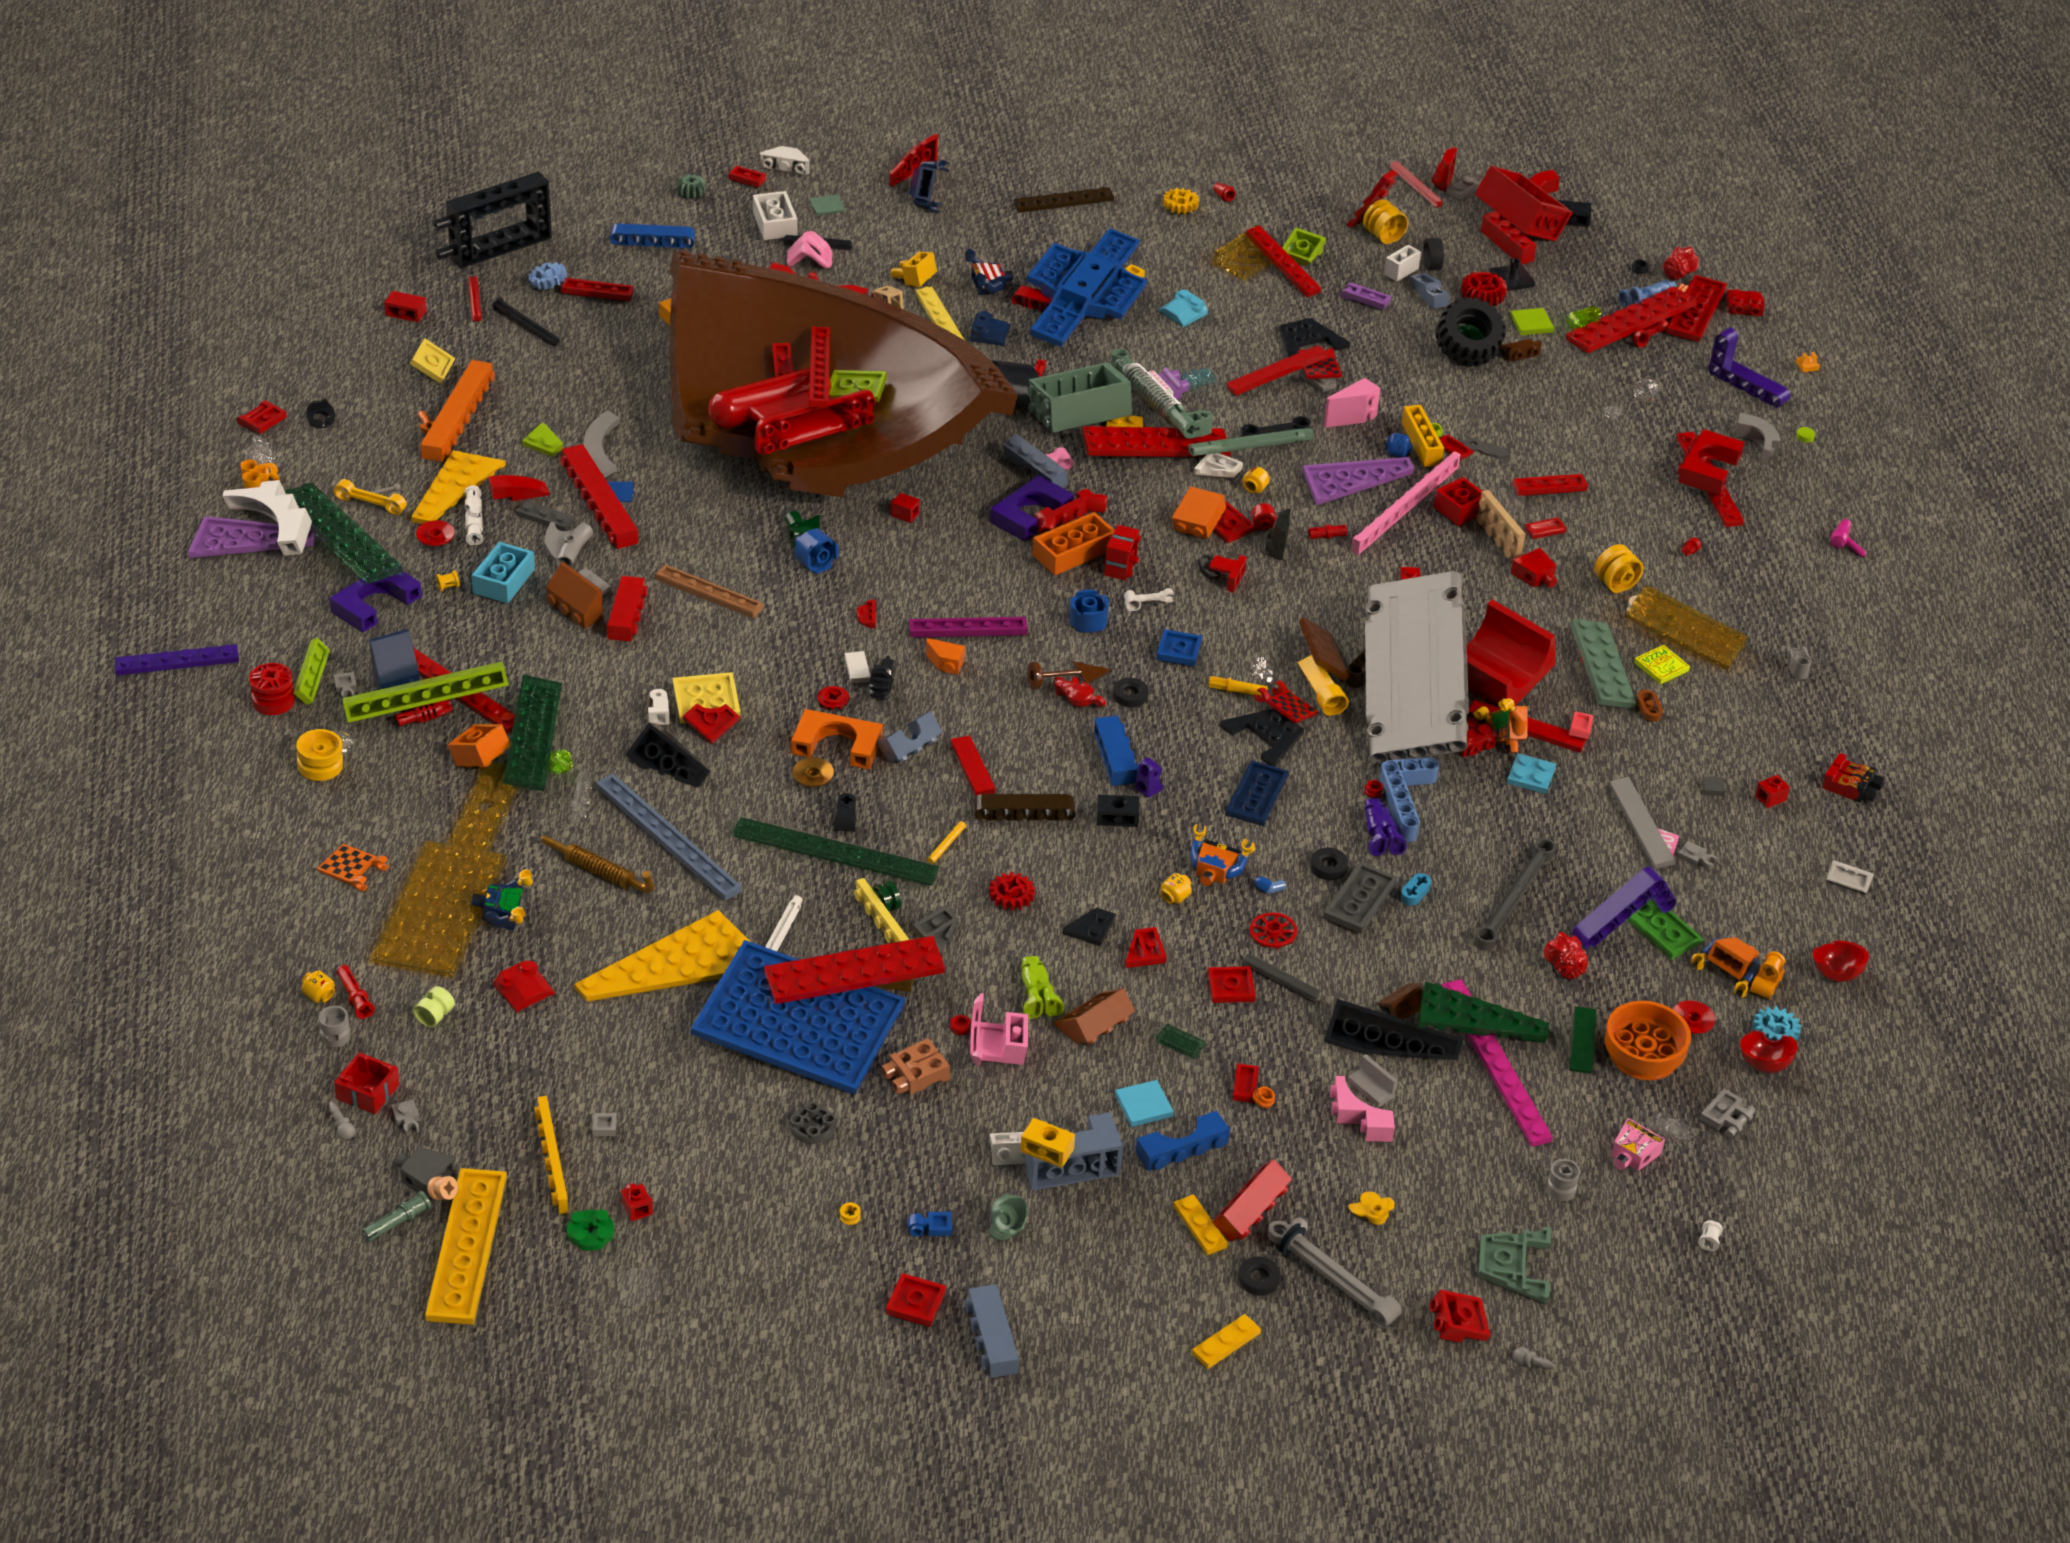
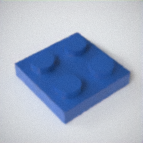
M1164 629L1156 660L1195 666L1202 643V636Z

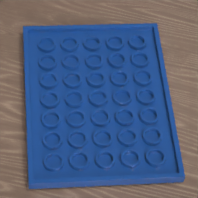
M744 940L691 1027L690 1034L856 1095L903 1009L906 998L872 986L775 1004L764 973V966L799 959Z

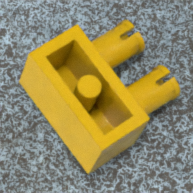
M918 252L911 259L900 261L899 268L893 267L891 269V277L904 279L905 285L921 287L923 283L937 272L934 253Z

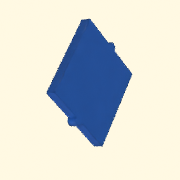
M608 482L620 502H632V496L635 493L633 482Z

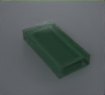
M1166 1024L1156 1037L1157 1043L1194 1060L1205 1047L1206 1042L1169 1024Z

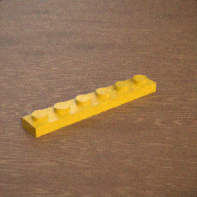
M547 1096L538 1097V1106L534 1107L536 1120L541 1121L538 1124L539 1137H544V1140L541 1141L542 1153L548 1156L544 1158L546 1172L551 1171V1175H548L549 1188H554L555 1192L551 1193L553 1207L558 1206L559 1214L569 1213L568 1198Z

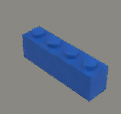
M1119 716L1095 718L1094 735L1112 786L1136 783L1139 765L1138 763L1135 764L1134 751L1130 750L1129 737L1125 736L1124 723L1120 722Z

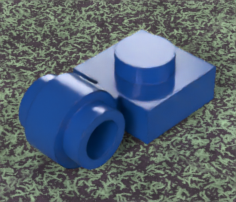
M928 1212V1218L918 1213L912 1214L907 1220V1230L911 1236H922L926 1229H928V1236H952V1212Z

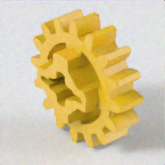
M1169 189V192L1166 191L1165 195H1163V206L1166 207V210L1171 209V213L1175 211L1177 214H1180V212H1183V214H1186V212L1192 213V210L1196 211L1199 206V196L1196 195V192L1191 193L1190 189Z

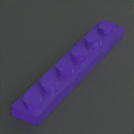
M235 644L115 657V672L117 676L239 662L238 646Z

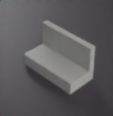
M1365 1054L1362 1057L1361 1068L1349 1075L1347 1081L1377 1107H1380L1394 1098L1397 1080Z

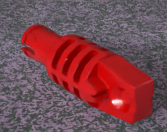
M448 699L414 707L411 711L395 714L396 722H399L397 723L398 727L413 722L420 724L452 712L453 708Z

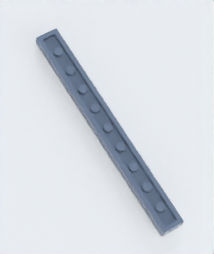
M613 773L596 782V788L720 898L726 901L742 892V886Z

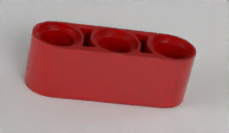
M1020 286L1011 299L1013 304L1022 305L1023 307L1028 304L1029 309H1037L1040 312L1043 308L1045 311L1052 302L1051 298L1041 294V290L1028 286Z

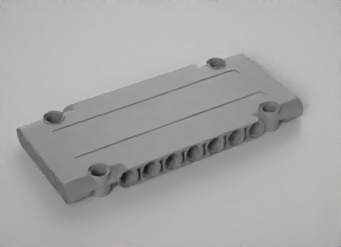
M1451 571L1371 585L1368 588V603L1366 605L1368 620L1365 621L1366 719L1370 744V761L1382 764L1388 760L1423 758L1464 751L1467 748L1468 724L1466 714L1469 713L1466 618L1462 599L1461 574Z

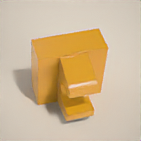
M1811 352V356L1803 353L1801 357L1796 358V364L1802 372L1819 370L1820 365L1814 352Z

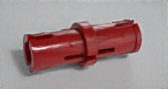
M1326 524L1322 527H1309L1308 536H1310V540L1347 536L1346 524L1336 526Z

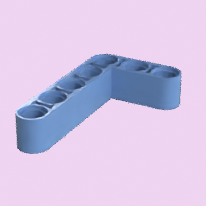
M1434 758L1388 760L1381 765L1380 782L1385 789L1384 795L1391 816L1398 826L1397 832L1404 837L1406 842H1413L1417 839L1420 823L1407 786L1436 782L1439 762Z

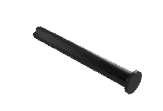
M498 297L494 300L492 308L495 311L499 310L552 346H556L560 342L557 336L505 303L503 298Z

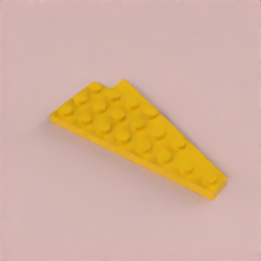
M717 910L575 983L574 989L586 1001H593L721 979L743 941L749 940Z

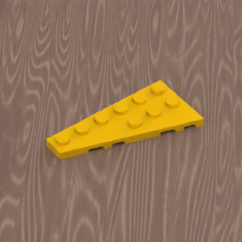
M452 451L411 516V521L423 524L428 521L437 520L448 508L454 507L457 501L465 498L464 491L467 487L472 485L479 487L483 484L484 480L489 476H493L498 469L505 467L506 461L461 451Z

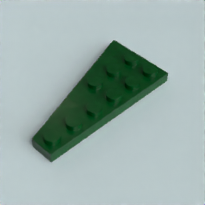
M1425 981L1423 986L1418 1028H1425L1426 1025L1435 1026L1436 1030H1444L1447 1027L1453 1028L1456 1032L1485 1036H1489L1490 1033H1497L1502 1038H1508L1509 1035L1518 1036L1521 1040L1544 1043L1548 1038L1549 1023L1542 1019H1536L1521 1012L1503 1008L1500 1005L1441 987L1438 984Z

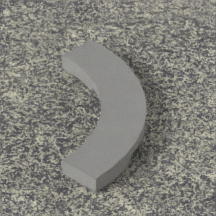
M608 410L591 423L584 437V446L604 478L616 472L617 466L605 455L602 447L603 439L615 426L620 424V418Z

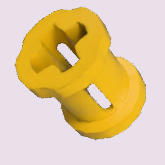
M456 570L445 575L436 574V582L440 591L453 586L456 588L460 587Z

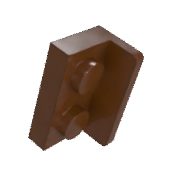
M1531 339L1501 345L1499 351L1509 362L1536 357L1540 355L1542 342L1540 340L1533 342Z

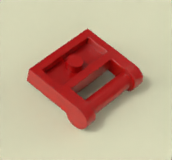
M264 400L259 403L258 407L247 414L238 416L236 422L242 427L245 426L261 434L285 419L287 414L285 410Z

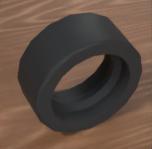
M1431 237L1424 240L1423 261L1427 270H1440L1443 267L1444 247L1439 237Z

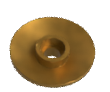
M805 758L797 762L793 767L794 779L799 784L807 787L823 786L829 783L834 775L832 765L821 758Z

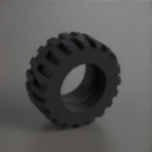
M1466 297L1464 300L1462 298L1457 299L1447 306L1437 323L1435 338L1437 339L1438 347L1442 348L1441 352L1444 355L1446 354L1449 360H1454L1459 365L1466 364L1467 367H1472L1475 364L1477 367L1481 366L1482 363L1487 364L1496 356L1506 336V325L1502 321V315L1496 312L1497 309L1494 306L1488 305L1487 301L1482 302L1479 298L1471 299V297ZM1468 324L1476 327L1482 333L1484 339L1472 340L1465 337L1458 330L1457 325Z

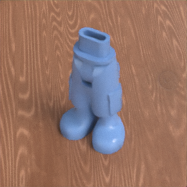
M1664 280L1644 288L1632 287L1630 290L1623 289L1619 291L1618 299L1624 307L1635 303L1639 304L1642 299L1654 296L1656 293H1660L1670 287H1676V283Z

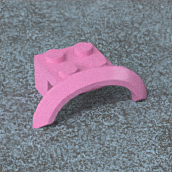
M984 993L979 994L974 1001L972 1011L970 1058L976 1066H980L981 1061L1024 1065L1028 1048V1014L1006 1012L1004 1024L981 1022Z

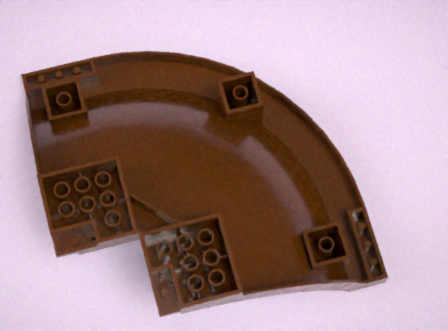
M685 250L673 252L669 270L673 277L670 314V381L674 412L671 423L681 442L717 447L720 454L756 459L763 473L771 474L775 480L785 481L790 490L843 498L846 486L893 475L925 461L951 444L962 445L964 435L972 430L990 412L1013 415L1018 394L999 368L977 348L962 338L920 316L876 298L808 277L745 264L737 259L728 261L720 256L711 258L707 257L706 254L697 253V255H694ZM812 326L830 328V380L834 370L887 372L888 378L880 400L875 402L873 406L875 418L872 424H866L856 429L837 432L789 446L786 449L774 451L770 454H760L755 450L757 425L755 421L731 428H722L715 425L709 418V401L718 392L775 377L772 343H790L793 372L809 368Z

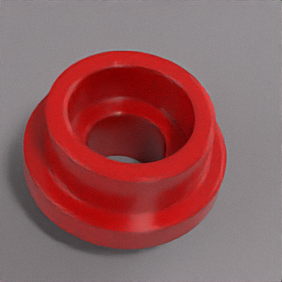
M1370 780L1364 787V793L1368 797L1380 798L1384 795L1385 789L1378 780Z

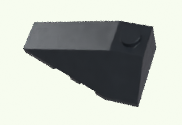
M651 722L646 725L626 753V756L641 768L657 770L658 774L674 776L676 780L695 787H700L711 772L676 738L659 724Z

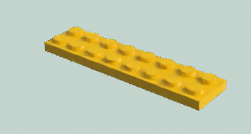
M460 1168L457 1180L458 1190L453 1198L425 1314L426 1321L474 1325L507 1181V1172Z

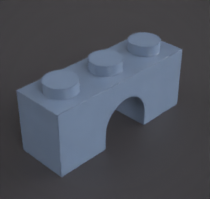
M931 711L907 723L911 733L910 739L905 736L901 729L877 742L887 762L896 761L900 763L908 758L907 754L910 752L915 754L922 750L923 744L929 745L938 740L936 736L941 734L942 730Z

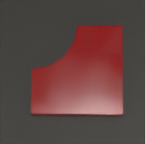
M696 704L683 715L682 719L707 742L713 744L740 720V716L727 704L712 709Z

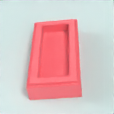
M1575 711L1569 735L1589 740L1593 715Z

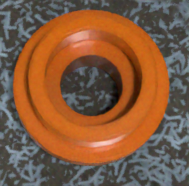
M1261 1087L1255 1090L1253 1099L1258 1106L1270 1108L1275 1102V1094L1270 1088Z

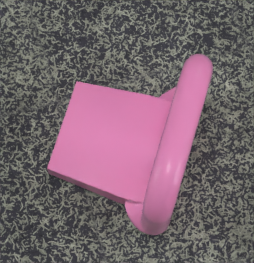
M814 231L805 232L787 250V265L789 266L795 265L805 256H810L823 268L828 269L832 266V250L830 246ZM811 246L815 247L819 251L820 255L817 254Z

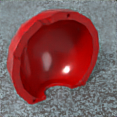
M1837 939L1833 943L1824 944L1819 948L1816 947L1813 951V959L1816 969L1828 980L1849 982L1858 978L1865 970L1869 961V953L1861 945Z
M1755 1030L1741 1039L1740 1048L1742 1057L1752 1068L1763 1073H1777L1785 1070L1795 1059L1798 1043L1793 1037L1782 1035L1778 1041H1771L1766 1038L1764 1032Z

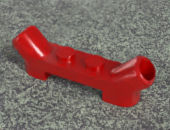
M1083 489L1076 493L1075 500L1055 510L1049 507L1040 510L1034 517L1037 519L1039 535L1067 524L1076 518H1080L1088 512L1104 513L1107 506V496L1105 494H1095L1089 489Z

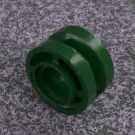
M892 881L884 882L883 886L881 884L873 886L872 890L889 912L891 909L897 910L901 908L900 893Z

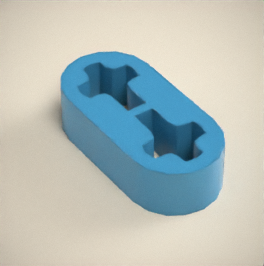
M1422 873L1414 875L1403 887L1401 901L1409 906L1418 904L1429 892L1431 878Z

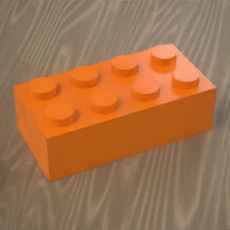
M1093 512L1033 537L1032 556L1055 576L1106 554V547L1115 530Z

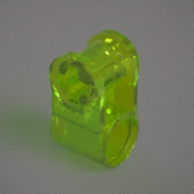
M1591 306L1573 311L1567 316L1566 322L1573 330L1598 320L1601 310L1598 307Z

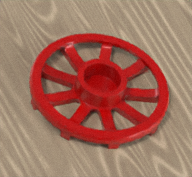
M1271 912L1256 917L1250 924L1249 932L1251 938L1260 944L1261 947L1266 946L1279 949L1282 946L1293 943L1297 936V925L1287 915ZM1275 916L1274 921L1269 922L1265 917ZM1283 917L1287 921L1281 924L1278 922V918ZM1261 919L1265 927L1255 924L1256 921ZM1290 924H1292V925H1293V928H1294V929H1291V930H1284V929H1283V928L1287 927V926L1290 925ZM1253 928L1263 930L1264 932L1254 933ZM1283 934H1292V936L1288 938ZM1266 936V938L1263 941L1258 937ZM1279 937V938H1281V939L1284 940V941L1278 943V939H1277V938ZM1273 938L1274 943H1269L1268 941Z

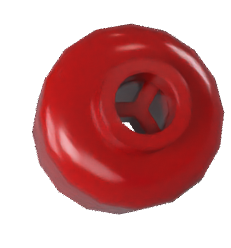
M1261 503L1252 509V522L1258 530L1273 528L1276 514L1272 505Z

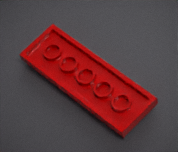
M1694 275L1685 293L1696 298L1697 305L1673 315L1666 333L1700 342L1727 289L1728 283Z

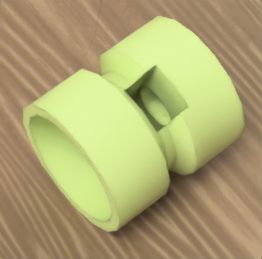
M435 986L414 1006L413 1014L418 1022L434 1028L443 1019L444 1015H447L454 1008L455 1001L447 990Z

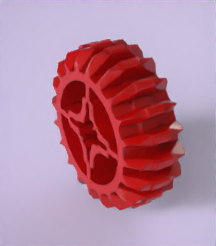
M1477 271L1476 273L1471 272V274H1467L1463 278L1460 290L1462 298H1479L1482 302L1487 301L1490 306H1497L1506 297L1507 285L1506 281L1502 280V277H1498L1497 274L1493 275L1491 272Z

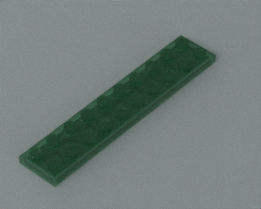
M305 483L300 487L285 490L286 495L293 494L299 509L306 508L312 521L311 531L367 584L403 572L402 565L313 483Z

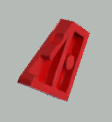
M1157 928L1135 929L1129 954L1126 957L1125 967L1132 968L1166 963L1167 957Z

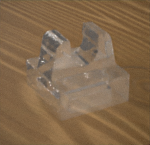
M1264 655L1257 657V663L1251 666L1253 673L1250 675L1255 681L1263 680L1264 683L1272 682L1273 668Z

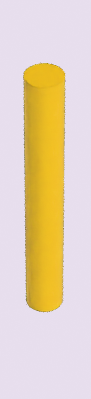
M960 821L927 858V862L934 864L964 830L966 827L964 822Z

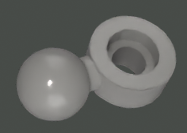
M1300 1217L1294 1218L1290 1225L1284 1221H1274L1269 1225L1267 1236L1272 1242L1279 1244L1282 1237L1293 1225L1299 1223L1301 1227L1306 1228L1307 1232L1308 1224L1305 1219Z

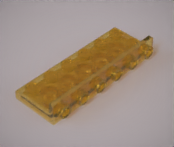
M1648 585L1644 586L1625 615V618L1727 671L1741 650L1745 649L1749 638L1742 632L1736 631L1726 624L1714 620L1707 614H1703Z

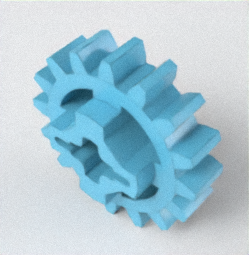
M1775 1006L1774 1010H1771L1770 1007H1766L1765 1011L1760 1009L1759 1013L1755 1014L1752 1029L1764 1032L1766 1038L1771 1041L1780 1040L1782 1035L1791 1036L1798 1040L1801 1025L1798 1024L1799 1018H1793V1012L1788 1014L1785 1008L1780 1011Z

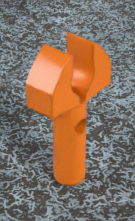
M419 411L418 416L423 424H420V430L422 433L427 434L429 431L428 427L431 428L434 421H430L424 411Z

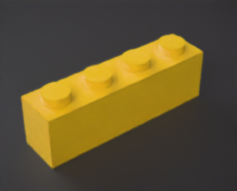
M1422 405L1404 406L1401 424L1406 434L1410 437V442L1413 443L1424 467L1439 465L1442 463L1444 447Z

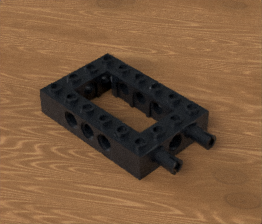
M538 171L446 201L447 216L433 220V226L436 231L448 227L449 246L436 249V257L438 260L450 257L460 269L552 239L549 181ZM525 203V221L472 238L473 226L471 225V216L474 219H481L482 216L491 213L496 214L498 211L507 208L511 209L513 206Z

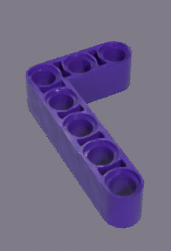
M1728 327L1718 334L1714 340L1708 368L1711 375H1716L1717 378L1731 383L1730 385L1740 390L1743 389L1746 393L1760 398L1761 401L1773 405L1775 408L1780 407L1790 399L1791 394L1786 387L1733 361L1738 340V333L1735 329Z
M1645 867L1578 923L1572 930V935L1577 936L1581 945L1587 950L1589 949L1588 947H1595L1649 900L1663 913L1672 910L1677 900L1666 882L1652 867Z

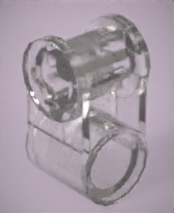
M254 436L249 448L244 450L248 459L255 460L258 465L274 463V455L269 448L268 442L260 436Z

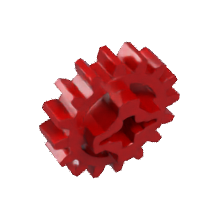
M1003 872L1001 878L995 876L994 881L990 882L989 896H991V902L995 901L996 907L1003 905V910L1007 907H1010L1011 911H1014V907L1022 910V905L1028 907L1029 902H1033L1035 887H1033V881H1028V876L1022 878L1021 873L1014 875L1013 872H1010L1009 875H1006Z

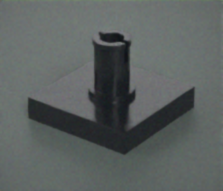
M1511 258L1510 264L1507 266L1490 268L1491 274H1497L1498 277H1502V280L1506 281L1507 291L1535 287V281L1518 258H1514V261Z

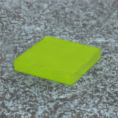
M1544 308L1513 310L1510 312V316L1520 335L1554 332V326Z

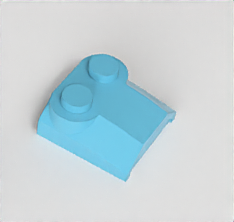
M1180 290L1175 294V299L1160 308L1158 312L1163 313L1184 327L1207 315L1208 309L1203 300L1187 290Z

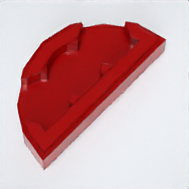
M876 600L866 601V604L858 606L856 611L857 620L868 628L876 629Z

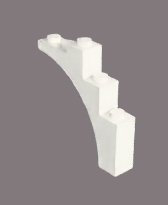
M280 480L261 482L260 487L224 491L223 498L229 509L257 511L271 517L279 524L277 542L284 556L302 554L312 521L306 508L299 509L293 494L286 495Z

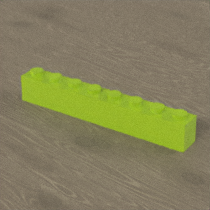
M502 661L342 699L349 723L509 685Z

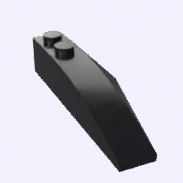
M1337 999L1324 1041L1364 1054L1458 1060L1464 1039L1426 1026L1425 1028H1418L1416 1023Z

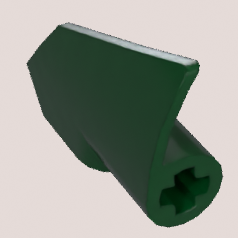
M791 511L784 518L794 550L797 536L803 535L811 529H820V515L803 520L799 512Z

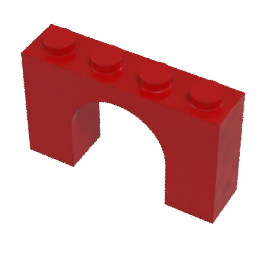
M1703 429L1700 435H1696L1694 445L1691 444L1688 454L1683 459V463L1678 467V482L1721 495L1726 485L1729 471L1708 465L1702 460L1714 459L1737 466L1742 457L1745 442Z

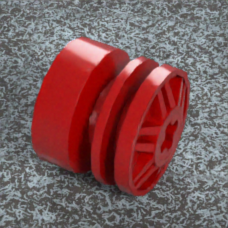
M265 663L251 671L249 683L252 704L256 711L265 715H279L293 707L295 694L293 693L292 672L287 666L280 663Z

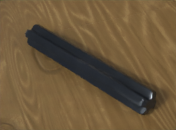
M785 235L784 243L785 245H793L801 236ZM822 238L831 249H852L851 240Z

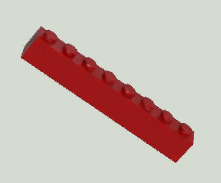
M580 444L562 449V457H560L561 466L567 469L568 477L573 479L575 488L580 490L582 499L587 501L588 509L590 511L593 510L595 520L601 523V529L603 533H607L610 544L613 543L616 549L638 544V529L585 446Z

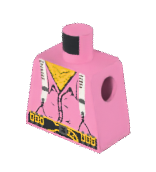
M1628 1118L1613 1145L1611 1156L1615 1157L1613 1161L1614 1166L1618 1170H1624L1627 1166H1630L1639 1171L1662 1153L1665 1139Z

